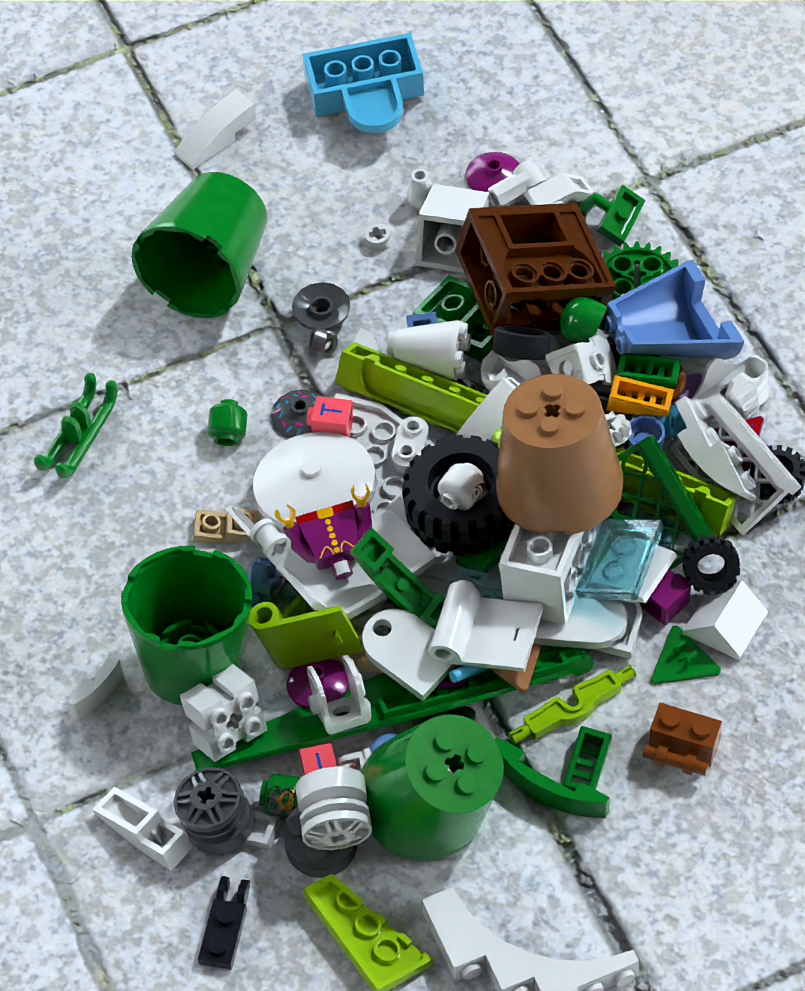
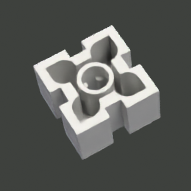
M234 664L212 676L214 683L206 687L200 683L180 695L185 715L193 721L189 725L194 745L214 762L236 750V742L240 739L247 743L268 730L263 711L256 706V702L260 700L255 681Z

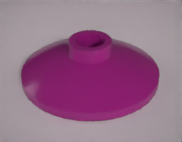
M502 152L481 154L475 157L467 167V183L472 190L488 192V188L511 176L514 169L520 163L514 157Z
M333 659L297 666L293 668L287 678L286 688L290 699L295 704L310 709L308 696L313 695L307 672L308 666H312L316 671L323 686L327 703L343 698L349 689L344 665Z

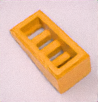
M615 375L606 411L668 417L674 390ZM644 397H650L649 402L643 401ZM656 398H662L661 405L655 404Z

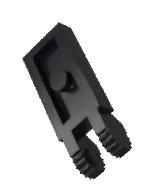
M221 876L216 899H213L198 956V963L200 965L232 970L247 913L246 903L249 895L250 880H241L238 886L237 901L230 902L226 901L230 890V878Z

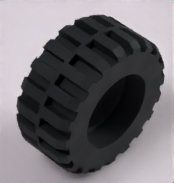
M454 435V439L446 440V438L437 440L434 446L427 445L421 450L420 456L416 454L409 462L410 467L405 469L402 483L406 518L411 530L418 538H421V541L427 547L432 548L434 545L436 551L444 554L451 551L455 556H464L466 552H472V555L480 554L484 548L491 550L498 546L500 539L505 541L511 535V529L514 528L515 523L506 516L497 499L496 477L499 457L497 443L489 439L482 441L480 436L471 435L470 438H463V435ZM470 463L476 466L483 473L485 489L489 491L486 496L475 502L468 510L449 509L437 499L440 496L438 483L454 464Z

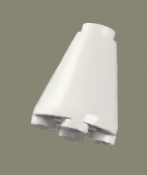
M455 320L400 328L396 332L390 331L387 339V355H394V358L449 380L465 379L466 362L463 361L464 351L469 352L471 345L468 323Z

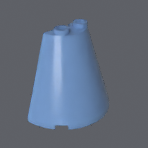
M694 260L686 261L610 301L607 306L608 316L603 317L604 329L607 334L612 333L619 354L631 353L727 360L736 357L741 352L744 340L732 321L720 323V328L714 322L701 301L706 279Z

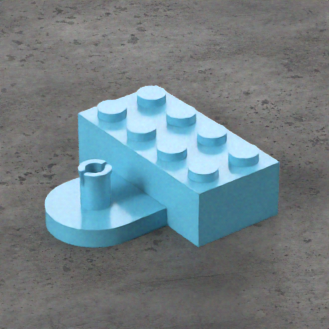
M411 33L302 54L304 76L316 117L346 111L350 123L355 128L363 132L376 134L388 131L400 122L403 116L404 99L424 96L423 70Z

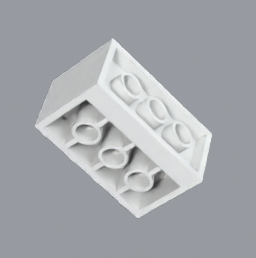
M603 522L589 530L572 535H566L565 531H546V535L528 531L515 524L499 562L503 600L543 604L544 608L540 619L566 624L602 532Z

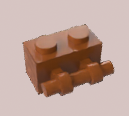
M660 702L650 727L649 745H645L642 757L654 760V764L662 767L667 764L680 768L682 773L688 775L696 773L706 776L708 767H711L720 743L722 721Z

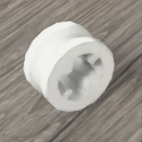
M381 223L372 224L365 231L366 243L371 250L384 251L391 246V233L387 225ZM379 235L382 239L377 240L374 236Z

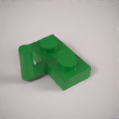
M621 185L611 202L600 194L593 192L583 201L579 209L583 216H586L595 206L603 210L605 214L596 231L620 247L625 242L646 200L624 185Z

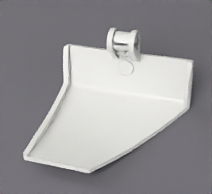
M233 505L226 508V511L247 533L251 540L315 611L341 605L348 619H351L388 597L369 578L356 560L350 561L353 575L347 579L336 580L332 567L318 570L315 563H307L292 551L290 539L283 530L277 527L272 519L264 518L254 524L241 510ZM393 510L371 514L372 528L394 548L392 554L416 577L437 561L434 553Z

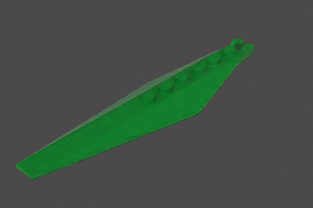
M558 647L540 652L529 686L548 680H556L571 673L576 676L583 675V673L587 674V672L593 670L594 661L590 658L589 652L585 648ZM489 669L471 676L459 686L444 689L435 688L422 701L390 676L382 673L363 681L365 688L364 698H367L371 706V720L364 725L335 734H328L318 714L313 715L311 709L300 707L266 721L267 731L247 743L240 739L236 742V750L216 762L200 749L191 752L196 771L206 767L226 768L451 710L517 689L493 670ZM350 687L343 698L351 696ZM341 712L335 716H343L349 712Z

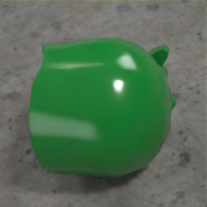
M578 297L571 300L561 314L559 323L560 335H563L565 339L574 344L590 342L589 338L596 335L598 329L605 331L603 317L608 316L607 306L587 297Z

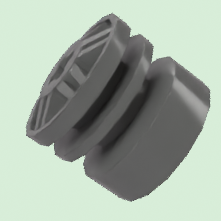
M206 767L191 773L183 779L176 789L173 801L176 815L184 826L188 837L198 850L207 854L223 855L235 851L242 846L253 832L255 818L252 807L244 795L238 780L231 772L222 768Z

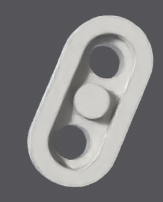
M408 417L401 421L398 426L391 455L392 464L399 472L404 473L405 469L410 467L409 462L416 454L420 456L421 450L427 446L429 429L428 424L422 418ZM405 452L411 453L410 455H403Z

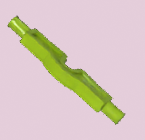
M630 664L616 673L608 669L594 678L575 685L572 689V695L575 697L578 705L571 707L560 697H554L539 709L526 715L523 718L524 725L508 732L509 739L514 745L529 736L537 740L560 726H570L584 721L593 713L597 705L620 693L621 684L637 676L635 669Z

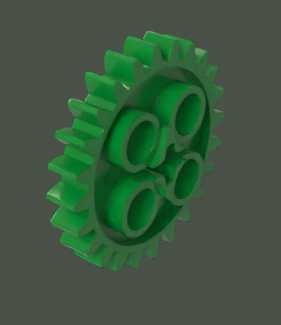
M638 241L631 248L624 242L622 250L612 246V254L603 252V260L616 285L610 301L634 289V264L640 265L639 286L677 267L679 260H671V252L662 255L661 246L652 250L650 242L644 248L640 247Z

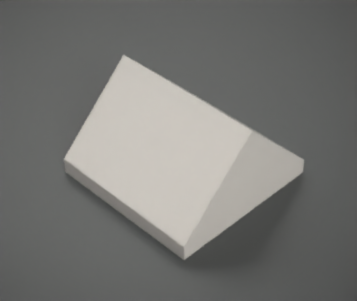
M742 580L737 581L734 585L730 583V589L726 592L724 589H720V594L715 595L714 591H710V595H705L682 633L739 661L768 614L765 607Z

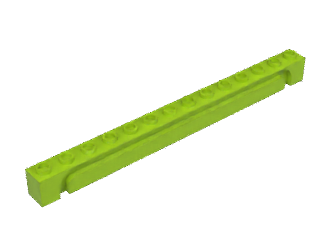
M353 342L341 351L335 383L343 386L349 392L361 393L370 397L374 402L393 406L401 413L420 417L428 424L440 425L449 429L455 435L487 397L484 393L356 342ZM615 447L617 455L625 451L622 448ZM634 453L629 455L625 470L642 474L645 462L642 456ZM648 468L646 475L653 476ZM675 470L716 537L718 534L722 535L729 527L738 495ZM623 474L622 492L637 495L641 478ZM645 479L641 496L658 500L661 491L659 484L656 481ZM664 494L662 502L670 503ZM622 496L620 501L635 504L636 499ZM641 500L639 502V506L644 511L655 514L657 504ZM661 506L659 515L669 518L676 524L677 514L675 510Z

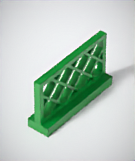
M652 434L618 455L619 462L622 460L621 468L623 474L640 477L641 479L637 495L622 492V496L636 499L632 517L620 514L617 508H615L611 515L626 539L636 540L632 535L635 522L652 526L649 543H653L656 527L674 531L669 550L674 551L676 555L681 557L673 561L669 567V570L680 565L684 557L683 552L674 550L677 533L690 535L692 540L696 542L698 541V536L702 535L703 538H707V534L713 532ZM636 451L640 453L645 461L642 474L625 470L627 457ZM648 468L653 476L646 475ZM645 479L656 481L659 484L661 491L658 500L641 496ZM664 494L670 503L662 502ZM640 500L657 504L653 522L636 518ZM661 506L675 510L677 514L675 527L657 523ZM623 519L630 520L629 528ZM680 521L682 522L686 530L679 528Z

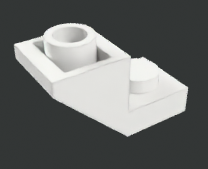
M560 173L528 189L524 196L531 205H541L559 201L568 203L569 200L572 202H583L594 191L582 176Z

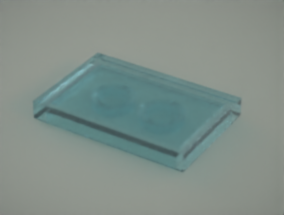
M605 519L601 523L575 592L578 598L637 600L664 528L661 520Z

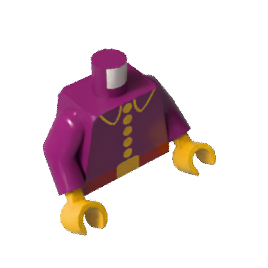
M365 483L366 493L363 496H357L354 493V484L352 485L351 495L357 501L355 505L353 500L296 516L294 508L286 504L290 514L285 519L281 518L278 509H276L275 517L284 523L283 531L291 541L292 551L307 563H315L318 570L332 567L336 580L351 577L353 571L350 561L355 560L350 551L369 528L372 527L370 504L366 502L370 495L369 486Z

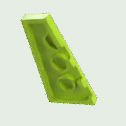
M329 874L303 888L305 900L372 991H388L433 966V957L427 952L422 953L412 945L413 941L404 933L399 934L386 923L387 919L380 913H374L363 904V899L334 875Z

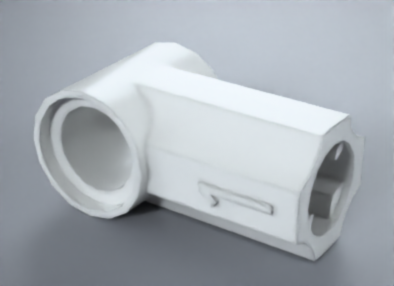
M526 160L514 169L511 176L488 188L489 196L495 207L511 206L525 198L524 194L528 189L547 179L533 161Z

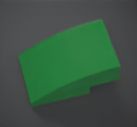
M448 275L413 311V314L436 312L437 323L455 320L468 323L471 345L469 352L464 351V354L482 363V360L493 351L494 335H491L468 282ZM510 308V311L518 312V310Z

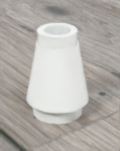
M416 169L412 172L407 193L408 202L413 208L421 210L432 188L426 170Z

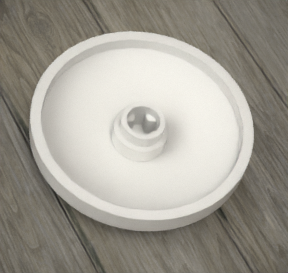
M312 432L292 437L274 447L257 467L253 480V490L261 514L264 518L272 519L277 527L283 530L285 525L276 519L274 514L276 509H278L281 518L285 519L290 514L286 504L294 508L296 516L353 500L355 505L357 501L352 498L351 487L354 484V493L357 496H363L366 493L365 483L370 489V495L366 500L370 504L376 491L377 478L372 458L361 444L337 433Z

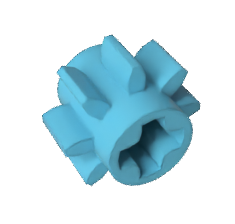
M676 405L670 406L668 417L656 416L663 423L665 435L678 436V433L687 428Z

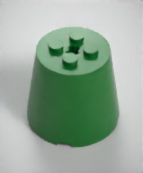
M207 172L198 175L140 233L134 242L131 258L138 279L151 295L156 292L169 302L167 307L179 313L198 318H213L226 314L238 302L266 228L268 219L266 207L256 191L237 177L221 172Z
M195 546L171 547L146 557L128 575V581L121 592L123 615L147 684L157 696L165 701L182 705L181 694L200 683L206 687L214 683L212 676L222 672L232 664L240 669L252 605V589L244 569L228 555L214 550L213 553L195 550Z
M449 714L431 718L379 745L367 758L361 770L365 779L367 802L365 804L369 807L372 836L392 853L414 861H437L463 849L479 830L502 783L504 771L503 758L493 736L476 721L464 716Z

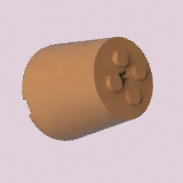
M563 374L541 375L523 382L508 396L503 409L496 477V492L499 505L506 516L515 524L528 531L546 535V531H565L566 535H572L589 530L603 522L611 515L621 500L623 472L598 394L583 380Z

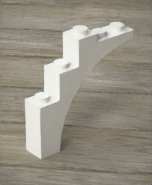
M453 887L422 899L424 918L455 982L461 979H473L486 969L496 991H604L614 985H627L638 976L639 960L634 950L599 959H553L524 951L503 941L486 929L465 908Z

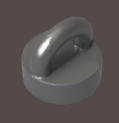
M314 327L309 340L308 351L310 356L328 357L332 355L338 345L337 335L331 330H326V328ZM326 337L331 340L330 346L325 349Z

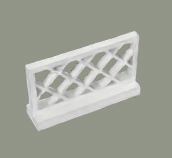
M716 395L708 403L711 408L707 411L708 417L705 418L707 424L715 418L719 422L718 436L720 441H735L743 462H753L755 465V474L752 479L756 485L753 490L758 499L753 502L739 500L738 495L730 520L739 533L745 535L788 493L794 495L802 486L730 402ZM680 439L669 448L694 478L707 483H713L714 486L720 488V484L712 478H704L701 475L702 469L697 464L694 467L691 462L695 461L691 457L684 455L681 451L684 446ZM760 484H771L777 490L768 500H759ZM738 505H752L751 516L742 524L737 518Z

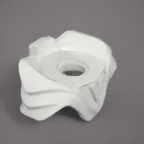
M493 351L482 360L481 379L486 389L490 392L504 377L515 387H518L531 378L548 374L547 369L533 360L523 359L521 361L509 362Z
M752 355L737 364H730L720 358H714L708 363L702 382L691 400L700 402L707 412L711 408L708 403L718 395L730 402L744 420L760 415L759 406L769 399L768 363L757 355ZM727 388L725 396H722L720 391ZM714 418L708 423V426L713 429L718 428L719 422Z

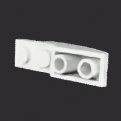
M686 396L675 402L687 427L677 435L695 463L715 482L751 502L757 500L758 498L753 490L756 487L755 482L748 472H744L740 464L743 462L740 452L735 446H729L720 441L716 431L708 426L705 420L708 414L700 402L692 401Z

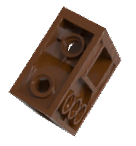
M577 203L468 209L455 252L491 335H494L496 327L505 325L530 327L544 331L560 330L559 323L565 307L559 302L569 303L578 297L591 298L608 306L616 285ZM535 304L542 305L545 308L537 307ZM511 306L517 308L519 311L512 312L510 311Z

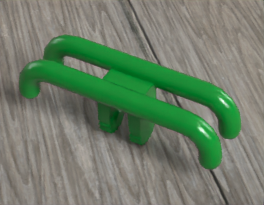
M93 373L85 375L83 393L78 402H72L69 407L70 415L64 416L61 420V429L45 456L36 455L34 457V464L38 470H48L54 464L68 441L77 444L66 464L63 462L56 464L55 471L60 478H68L75 472L115 405L118 387L114 380L106 382L104 400L91 421L87 408L94 398L97 383L96 376Z

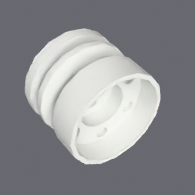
M337 766L321 768L309 772L296 783L298 809L302 813L300 815L302 838L307 846L318 850L344 849L357 845L370 836L372 825L369 807L365 804L367 802L365 779L359 770Z

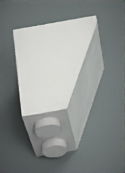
M433 184L419 212L415 266L464 273L455 248L468 209L488 207L489 192Z

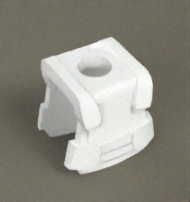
M600 334L589 338L590 342L571 343L562 349L545 355L552 374L573 376L587 384L602 382L603 385L612 386L614 376H617V368L609 343Z
M348 655L342 656V662L347 675L351 696L327 703L323 686L316 671L312 666L307 667L313 694L308 696L310 709L313 715L318 714L328 734H335L364 725L371 720V706L367 698H364L365 688L362 675L359 674L353 659L349 658ZM341 712H349L343 716H335Z

